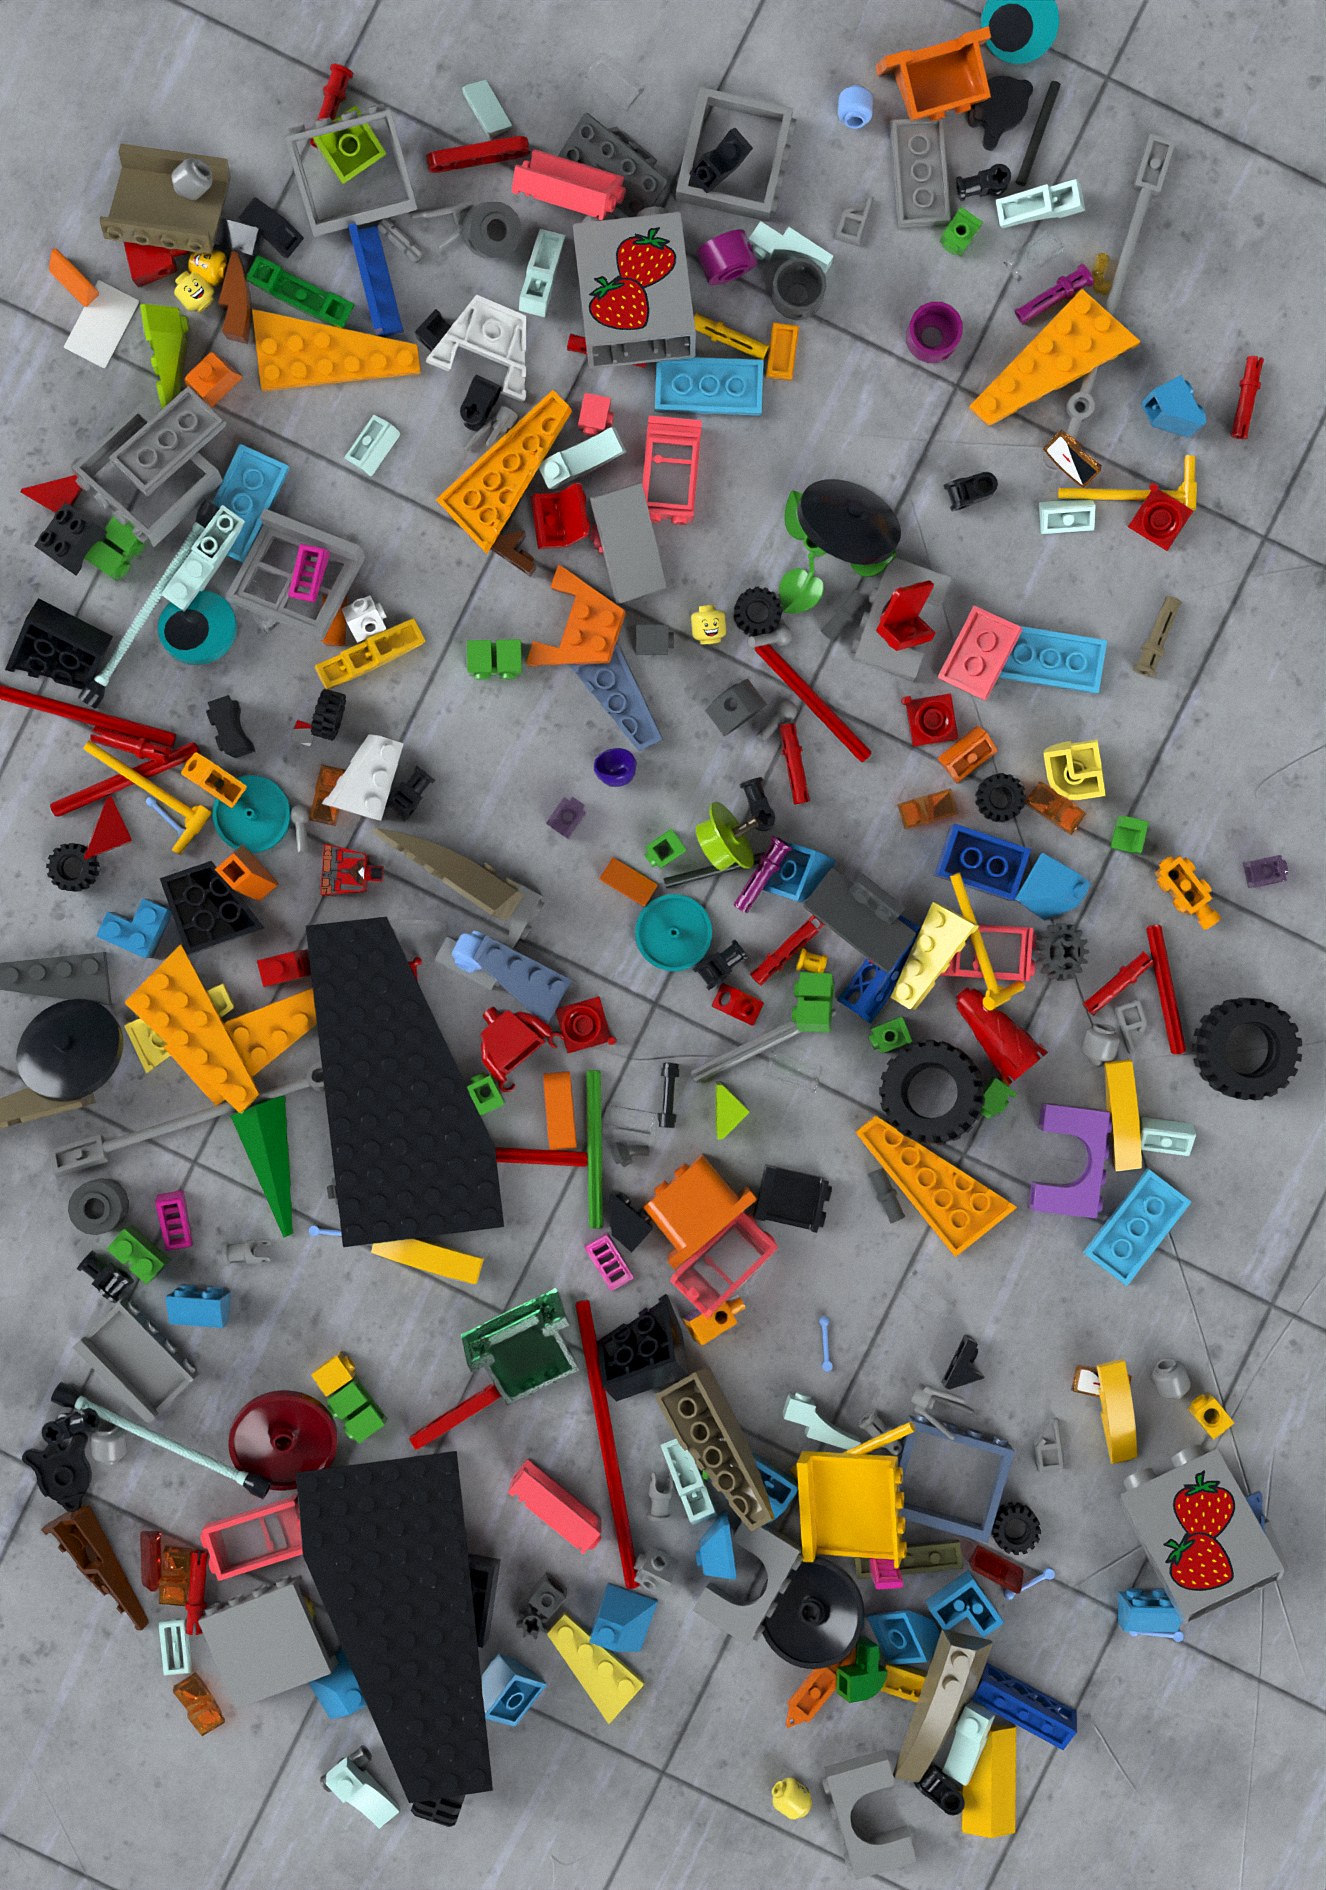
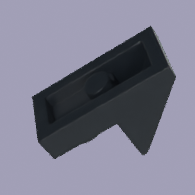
M966 1335L963 1336L941 1381L943 1386L949 1390L985 1378L981 1372L967 1366L969 1362H974L979 1349L976 1348L977 1342Z

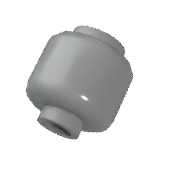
M185 159L173 170L171 175L175 192L189 200L200 198L212 186L213 182L210 167L201 159Z
M1095 1024L1094 1027L1088 1028L1086 1031L1082 1052L1089 1057V1062L1104 1065L1106 1061H1112L1116 1058L1120 1036L1112 1026Z
M1171 1358L1163 1359L1153 1369L1152 1378L1158 1394L1163 1398L1179 1400L1189 1391L1191 1382L1184 1364Z
M106 1422L98 1425V1429L92 1432L90 1441L92 1456L95 1460L103 1462L105 1465H112L117 1463L127 1453L126 1432L123 1428Z

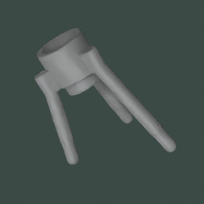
M472 200L454 206L412 213L410 217L412 219L420 217L429 218L452 213L456 225H462L465 215L474 206ZM462 227L438 243L437 248L441 249L462 235Z
M501 406L497 413L493 412L487 423L467 443L464 450L468 451L492 426L494 430L486 442V446H491L499 433L505 435L516 425L519 416L511 409Z
M919 1383L911 1400V1403L916 1405L914 1411L922 1414L943 1434L953 1440L955 1438L954 1435L925 1410L926 1407L932 1409L935 1401L967 1414H973V1410L953 1402L964 1403V1398Z

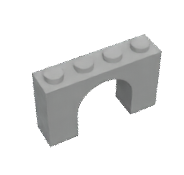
M894 558L887 565L886 569L877 575V577L881 578L879 587H873L868 600V602L872 603L870 612H864L859 627L864 628L860 638L855 637L850 652L855 653L853 657L855 662L912 682L917 676L924 653L911 648L900 651L891 648L876 632L881 621L884 606L891 601V595L896 589L928 580L934 583V587L926 603L939 607L944 600L951 577Z
M499 872L496 874V876L505 880L506 876ZM519 884L518 891L523 893L524 897L509 918L510 932L503 943L519 952L516 949L519 940L525 941L532 926L528 925L532 916L538 917L545 904L541 902L542 895ZM450 936L446 937L435 961L489 990H493L495 986L500 988L501 984L494 980L483 968L470 973L457 967L452 957V951L457 940Z
M742 1521L732 1541L756 1555L763 1562L768 1574V1584L765 1593L756 1600L742 1601L709 1583L692 1611L748 1646L753 1639L758 1641L765 1629L761 1625L765 1616L770 1618L778 1605L774 1601L779 1592L781 1594L785 1593L791 1582L787 1578L792 1569L797 1571L804 1556L800 1555L802 1552L801 1545L771 1526L764 1524L750 1531Z
M886 1750L824 1767L826 1777L822 1778L826 1794L831 1793L833 1803H829L833 1820L839 1819L841 1828L836 1829L840 1845L846 1844L848 1853L844 1854L845 1863L848 1871L853 1870L855 1879L858 1880L917 1863L907 1826L879 1834H870L858 1829L850 1819L852 1808L860 1797L867 1793L895 1785Z

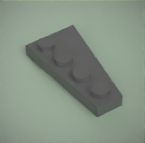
M106 952L0 963V990L69 1000L86 999L99 1004L112 1005Z

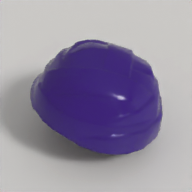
M609 749L602 752L595 759L594 772L597 778L610 787H621L633 780L637 761L633 754L626 749Z

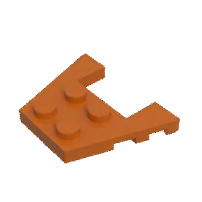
M558 565L550 588L554 591L575 596V600L559 648L533 641L526 664L531 667H538V665L560 666L561 664L610 663L626 612L567 569Z

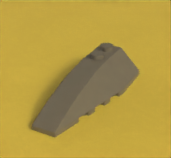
M374 828L372 833L398 851H403L412 861L425 866L424 869L443 880V883L494 917L507 922L524 897V894L518 891L519 884L508 877L502 880L496 876L498 870L487 863L481 866L448 848L401 832Z
M30 1088L10 1094L0 1099V1129L96 1103L94 1093L67 1102L47 1100L37 1095Z
M710 1367L696 1371L656 1394L655 1398L679 1445L684 1451L688 1450L696 1460L695 1464L712 1479V1485L717 1491H722L729 1500L731 1508L750 1531L774 1520L775 1517L765 1486L747 1440Z
M947 1630L941 1631L893 1772L894 1778L919 1783L962 1715L965 1706L969 1704L974 1696L993 1644L991 1640Z

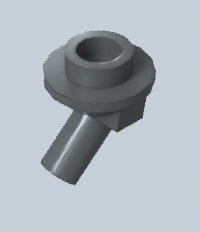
M624 1140L615 1142L614 1149L611 1150L615 1163H621L623 1167L632 1163L631 1156H648L650 1152L648 1145L627 1146Z

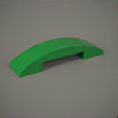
M257 255L246 277V281L276 299L307 315L341 329L344 328L355 306L354 303L332 292L327 293L284 271L281 266Z

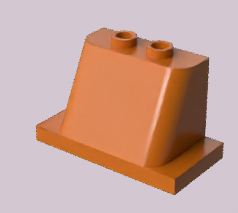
M989 26L964 33L957 39L913 52L909 49L885 56L875 65L878 76L891 72L894 73L911 122L928 117L930 122L940 120L946 117L945 112L955 110V114L964 113L971 110V105L991 97L980 46L991 38Z
M701 1154L689 1166L686 1163L681 1165L674 1172L676 1177L669 1183L666 1180L660 1183L653 1190L656 1194L642 1205L675 1247L667 1254V1261L674 1270L757 1200L754 1192L748 1185L736 1193L704 1154Z

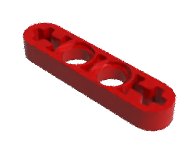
M515 136L433 151L426 155V163L429 172L441 173L523 158L530 154V147L527 137Z
M496 1382L490 1384L414 1432L408 1438L415 1450L420 1449L499 1399L503 1393Z

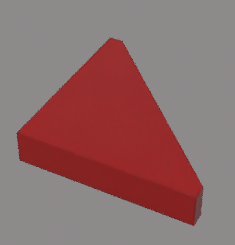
M73 475L22 488L20 492L56 513L65 502L73 507L83 489L75 481L77 476Z
M112 796L107 797L104 801L101 814L84 854L85 860L129 844L132 841Z

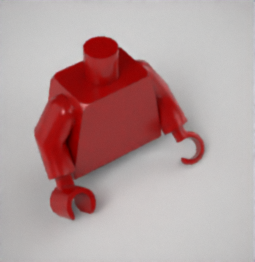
M491 1007L482 1015L489 1025L480 1034L483 1039L481 1043L482 1062L496 1081L500 1080L499 1088L503 1092H511L515 1088L514 1083L510 1088L503 1087V1084L507 1081L506 1074H509L546 1042L543 1038L547 1037V1041L552 1048H558L555 1044L551 1043L552 1037L559 1036L564 1040L560 1032L551 1031V1027L533 1014L523 1011L513 1013L507 1010L501 1015L495 1007Z

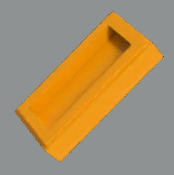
M773 322L766 378L792 381L799 326Z

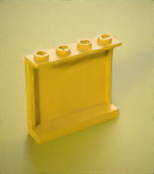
M802 1451L797 1461L803 1562H814L817 1554L894 1560V1568L898 1569L901 1559L906 1558L907 1544L902 1541V1534L905 1533V1517H901V1509L904 1507V1492H900L899 1484H902L903 1468L898 1467V1456Z

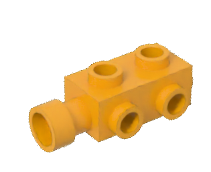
M1170 855L1158 864L1160 869L1154 872L1158 877L1156 882L1165 893L1168 891L1173 897L1172 904L1181 914L1185 913L1186 915L1195 913L1199 918L1197 922L1203 930L1212 927L1222 918L1216 909L1212 910L1207 903L1213 899L1209 894L1212 891L1211 887L1204 879H1197L1193 873L1196 868L1187 857L1184 859L1181 856L1173 858ZM1171 870L1176 872L1175 880H1171L1169 877ZM1188 891L1192 894L1191 901H1187L1185 898V893Z

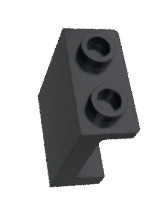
M765 1164L753 1217L756 1220H769L808 1229L817 1233L818 1228H823L826 1212L822 1210L824 1202H829L832 1186L828 1185L829 1180L824 1177Z

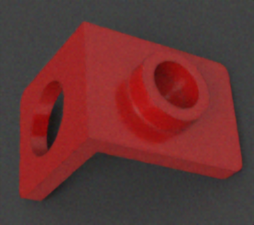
M725 983L721 984L712 1003L713 1008L751 1026L755 1024L764 1005V1002ZM730 992V1001L723 1006L721 1003L722 997L725 993Z

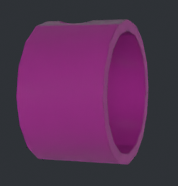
M742 229L723 233L703 244L696 252L710 285H719L734 280L750 271L758 262L748 237Z
M941 301L921 305L914 312L906 331V343L909 351L918 360L926 363H938L946 360L955 351L963 334V322L959 313L951 305ZM929 327L938 329L942 335L941 343L935 347L927 346L922 340L923 331Z

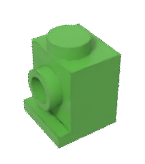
M960 207L942 234L939 242L943 244L942 246L947 252L962 256L978 233L983 221ZM956 229H959L960 231H962V232L965 233V234H964V235H959V234L957 233Z
M671 828L645 846L648 852L644 856L652 867L658 865L662 869L687 850ZM661 846H666L669 849V853L666 856L659 854L658 849Z
M901 1016L871 1027L872 1034L868 1036L873 1049H879V1052L882 1054L913 1042ZM888 1031H892L894 1033V1039L892 1041H887L885 1039V1034Z
M483 1072L470 1079L472 1084L468 1085L467 1089L480 1116L506 1103L492 1075L486 1077ZM483 1087L490 1089L491 1093L489 1096L485 1097L481 1094Z
M991 1076L985 1084V1105L982 1106L980 1113L987 1119L995 1116L996 1113L1001 1114L1009 1103L1007 1098L1009 1096L1015 1098L1017 1093L997 1078Z

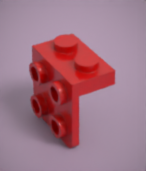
M574 483L559 493H541L530 496L538 549L567 548L588 536L590 521L586 516V494L582 489L581 483Z
M928 580L900 587L892 593L891 601L880 617L881 621L876 632L896 651L932 641L936 634L919 617L934 587L932 581Z

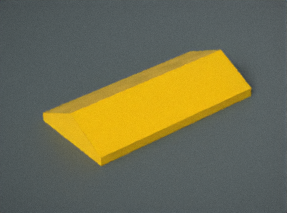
M991 1725L987 1734L988 1739L971 1779L966 1786L962 1784V1795L965 1801L962 1811V1833L987 1838L1015 1833L1016 1725Z

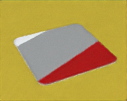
M297 720L291 740L310 746L314 737L311 735V724Z

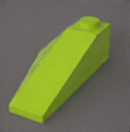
M140 304L146 341H149L151 349L155 353L150 358L156 376H160L161 380L156 382L161 409H163L180 394L188 344L187 332H190V324L187 315L184 316L178 307Z

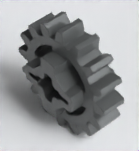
M1066 923L1048 925V931L1040 932L1042 940H1035V943L1039 946V950L1033 951V954L1039 955V959L1035 961V964L1043 966L1040 972L1048 974V979H1057V981L1075 979V973L1083 972L1080 965L1088 963L1084 958V954H1088L1089 950L1084 949L1083 946L1088 941L1087 939H1080L1083 932L1075 930V925H1066ZM1062 934V935H1064L1065 937H1064V938H1058L1057 936ZM1059 966H1065L1066 968H1064V969H1059L1058 967H1059Z

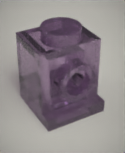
M564 797L546 824L569 840L587 814L582 810L585 805L574 797H571L570 800ZM571 812L573 819L570 822L564 821V813Z
M1282 855L1243 862L1248 888L1287 881L1288 866L1286 861L1282 860ZM1264 866L1269 870L1267 876H1264L1263 873Z

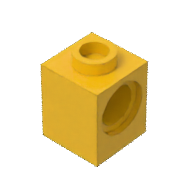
M340 1352L316 1368L311 1376L327 1397L353 1379L356 1374L354 1371L356 1366L348 1355L344 1356Z
M1209 1393L1197 1396L1188 1408L1191 1415L1213 1440L1234 1424L1217 1400ZM1214 1408L1212 1418L1205 1420V1411Z

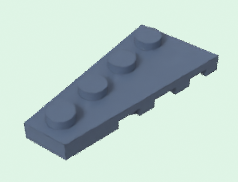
M619 643L615 645L610 663L573 664L570 666L638 751H642L664 740Z
M485 935L473 957V960L494 980L501 984L510 995L517 999L526 1010L538 1016L546 1024L551 1020L572 981L568 977Z

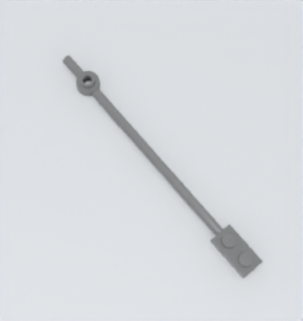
M1150 134L1147 139L1133 185V189L1140 190L1141 192L1105 310L1113 317L1151 194L1158 196L1161 192L1176 141ZM1098 366L1093 371L1085 374L1080 392L1075 393L1067 402L1066 409L1071 417V422L1065 442L1071 447L1075 445L1081 422L1089 418L1095 409V401L1090 393ZM1081 404L1084 407V411H1077L1075 405Z
M322 1063L311 1066L306 1077L260 1091V1095L249 1106L310 1086L315 1091H325L324 1081L319 1082V1079L323 1077ZM226 1102L106 1142L104 1137L98 1134L49 1150L53 1174L58 1178L108 1162L107 1152L233 1112L236 1109Z

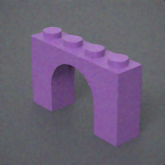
M1041 1102L1038 1129L1047 1132L1071 1134L1078 1137L1087 1151V1165L1083 1174L1069 1184L1059 1185L1032 1181L1028 1208L1039 1212L1097 1219V1214L1102 1211L1103 1197L1100 1196V1189L1106 1182V1170H1103L1104 1159H1108L1109 1144L1106 1143L1107 1133H1111L1113 1126L1110 1112Z

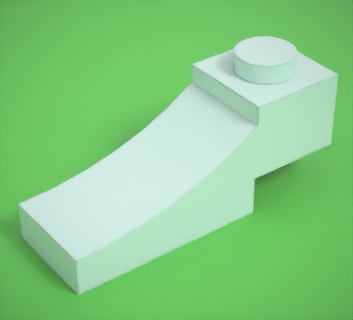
M1077 179L1051 187L1046 184L996 200L999 223L1003 229L1041 219L1062 218L1085 211L1082 188Z
M760 221L749 238L756 258L760 260L766 259L770 262L772 258L792 259L803 257L814 261L826 273L834 257L790 227H788L784 235H781Z
M543 229L539 230L520 294L519 311L545 317L566 235Z
M610 427L576 446L562 452H557L545 459L539 466V470L548 489H558L577 477H584L624 454L626 450L616 428Z
M796 1392L795 1395L788 1393L782 1413L783 1417L786 1420L805 1425L806 1437L847 1450L861 1444L858 1436L836 1427L816 1411L815 1402L811 1400L810 1395L802 1392Z
M677 1439L662 1444V1451L690 1523L695 1525L717 1516L718 1514L704 1479H702L701 1472L695 1464L696 1460L688 1450L684 1451Z
M973 1701L965 1706L955 1729V1738L942 1770L943 1773L965 1786L969 1783L988 1739L987 1734L995 1714Z
M348 1756L327 1773L326 1785L343 1803L346 1801L361 1811L379 1829L400 1812V1806L366 1770L362 1772Z

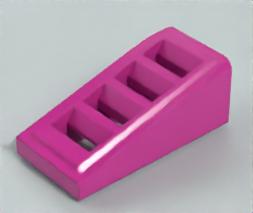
M305 544L299 545L288 597L313 603L316 602L330 556L328 550ZM308 556L318 558L317 562L308 561ZM305 566L315 568V572L304 571ZM302 576L313 578L312 583L301 581ZM298 587L311 588L310 594L297 591Z
M184 1191L158 1194L155 1205L166 1251L193 1246ZM176 1203H177V1205L165 1207V1205H170V1204H176ZM178 1212H179V1214H180V1216H174V1217H168V1218H167V1214L178 1213ZM182 1223L181 1227L169 1229L168 1225ZM184 1233L185 1236L177 1239L170 1238V1235Z
M608 1232L585 1244V1250L610 1291L634 1279ZM605 1244L608 1245V1249L596 1255L595 1250ZM613 1253V1258L604 1263L600 1262V1259ZM615 1262L619 1263L620 1266L608 1273L606 1272L605 1268ZM623 1270L625 1275L612 1282L610 1277Z
M869 1558L870 1574L877 1590L903 1587L900 1568H894V1560Z

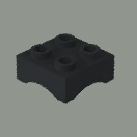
M65 502L55 513L53 520L45 531L40 534L34 546L77 576L82 569L85 555L94 544L104 538L107 531Z
M229 695L209 701L210 709L206 713L212 726L215 725L219 735L215 736L219 750L234 758L255 752L253 743L245 736L241 728V708L237 700L231 701Z

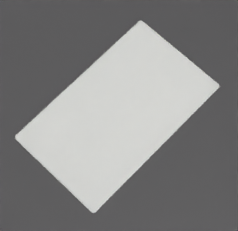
M98 280L95 288L99 295L87 307L83 308L64 348L105 369L139 304V300Z

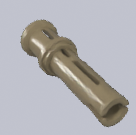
M1171 596L1165 597L1148 642L1142 644L1141 649L1143 651L1138 664L1133 666V670L1138 674L1151 678L1156 677L1157 672L1155 669L1160 657H1163L1165 654L1163 646L1179 606L1182 603L1179 599Z

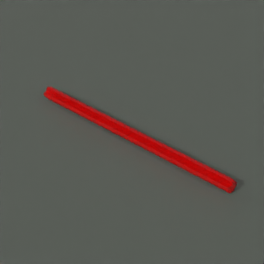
M0 685V700L133 737H143L151 742L173 747L176 741V734L173 732Z
M581 1300L576 1302L575 1306L626 1588L633 1589L639 1587L640 1583L634 1581L638 1570L634 1569L636 1558L606 1390L602 1387L598 1345L589 1300Z

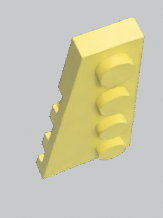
M932 902L890 998L910 1010H916L934 987L935 980L941 972L944 973L950 966V960L957 952L963 949L966 945V939L971 933H975L979 925L939 902Z
M224 982L207 989L220 1017H223L235 1007ZM141 1018L124 1025L146 1074L171 1056L163 1047L167 1043Z
M564 1611L547 1631L550 1640L607 1723L610 1724L643 1687L644 1680L609 1649L589 1643L590 1633L567 1612Z

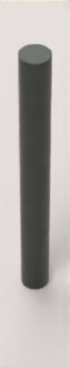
M1051 81L1016 179V184L1020 186H1026L1061 86L1057 81Z
M765 852L754 854V865L759 864V856L761 854L764 855ZM735 862L726 870L720 871L712 865L663 879L666 888L742 869L743 867Z

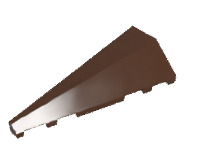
M90 1505L80 1506L74 1512H66L41 1529L45 1535L51 1533L60 1542L58 1549L62 1553L67 1551L80 1572L104 1596L110 1594L119 1603L116 1609L120 1613L124 1611L135 1624L134 1628L136 1630H143L149 1624Z

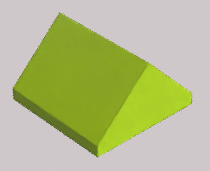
M356 105L345 112L357 111L358 115L361 114ZM339 116L338 118H336V119L333 120L332 122L337 121V120H341V119H342V116ZM368 123L312 137L323 159L342 184L387 154Z
M715 1082L717 1139H724L750 1111L722 1082Z

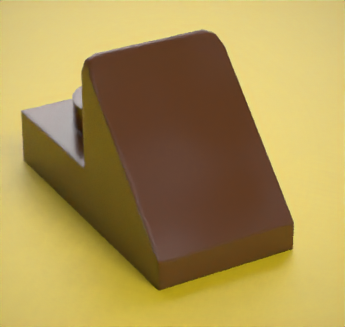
M520 531L499 535L490 550L531 577L536 570V565L533 563L534 558L522 549L520 552H517V549L526 537V532Z

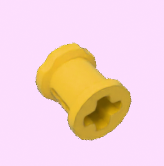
M802 948L797 961L796 971L800 972L802 969L812 973H824L828 955L823 954V956L807 952L806 948Z

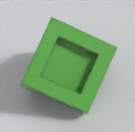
M1127 816L1117 817L1110 847L1133 854L1141 853L1149 822Z

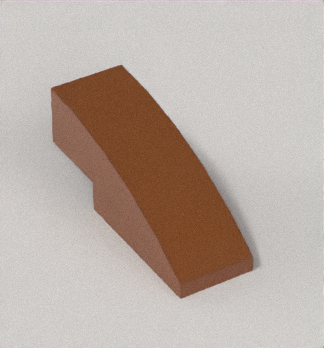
M232 251L218 301L223 311H227L222 332L229 340L248 344L252 317L251 292L249 282L246 281L247 274L238 253Z

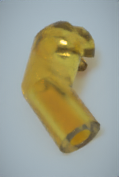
M1099 253L1097 255L1092 270L1094 280L1092 289L1096 294L1107 295L1111 288V282L1104 280L1110 260L1109 255L1106 253Z

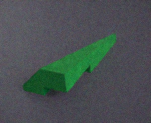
M285 1095L245 1109L243 1113L238 1112L230 1116L283 1238L294 1233L292 1228L291 1178Z

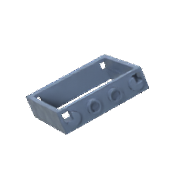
M917 1415V1417L908 1416L907 1423L913 1422L916 1431L902 1437L901 1440L902 1451L897 1456L898 1467L903 1468V1479L918 1431L951 1440L927 1418L921 1415ZM943 1421L942 1425L955 1437L951 1441L1002 1455L982 1524L904 1502V1507L901 1509V1517H905L906 1520L988 1543L1015 1450L1008 1444L1009 1441L998 1436H994L993 1439L983 1437V1433L980 1431L968 1429L965 1432L957 1429V1425Z

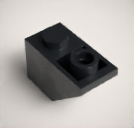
M612 1191L609 1194L611 1233L615 1239L632 1253L653 1229V1225L650 1223L652 1218L642 1209L637 1212L630 1205L632 1200L620 1191L617 1194Z

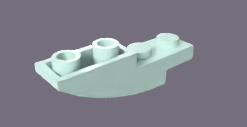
M222 505L191 547L192 552L162 591L161 595L185 612L198 592L204 590L225 559L245 521Z

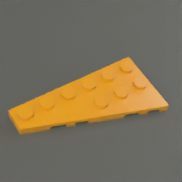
M1081 289L969 406V409L989 427L1017 412L1021 407L1035 402L1053 390L1056 391L1093 371L1097 366L1117 358L1118 355L1129 349L1132 350L1139 346L1141 341L1088 293Z
M252 309L262 391L421 374L417 344Z
M554 390L545 396L436 499L443 509L486 554H488L572 412L570 406Z
M180 944L124 1003L239 1113H243L260 1095V1092L246 1065H244L233 1040H231L207 990H205L198 976L199 974L186 954L184 946Z
M313 987L223 1022L252 1077L317 1024ZM164 1044L163 1047L215 1106L225 1100L168 1044Z
M876 1115L855 1131L857 1136L955 1257L1017 1208V1206L918 1142L904 1136L896 1128Z

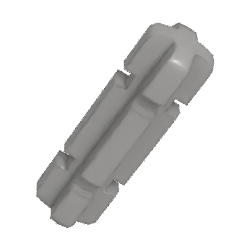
M388 218L381 220L377 226L379 232L385 237L388 236V240L403 254L406 253L412 262H418L423 256L422 249L416 244L413 245V241L398 227H395L394 223Z

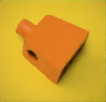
M210 352L184 379L186 387L190 386L212 408L243 376L224 357Z

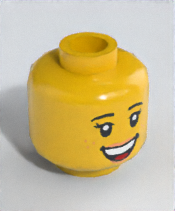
M213 249L212 254L193 252L190 255L188 261L190 273L197 272L212 286H219L224 282L228 260L223 252Z

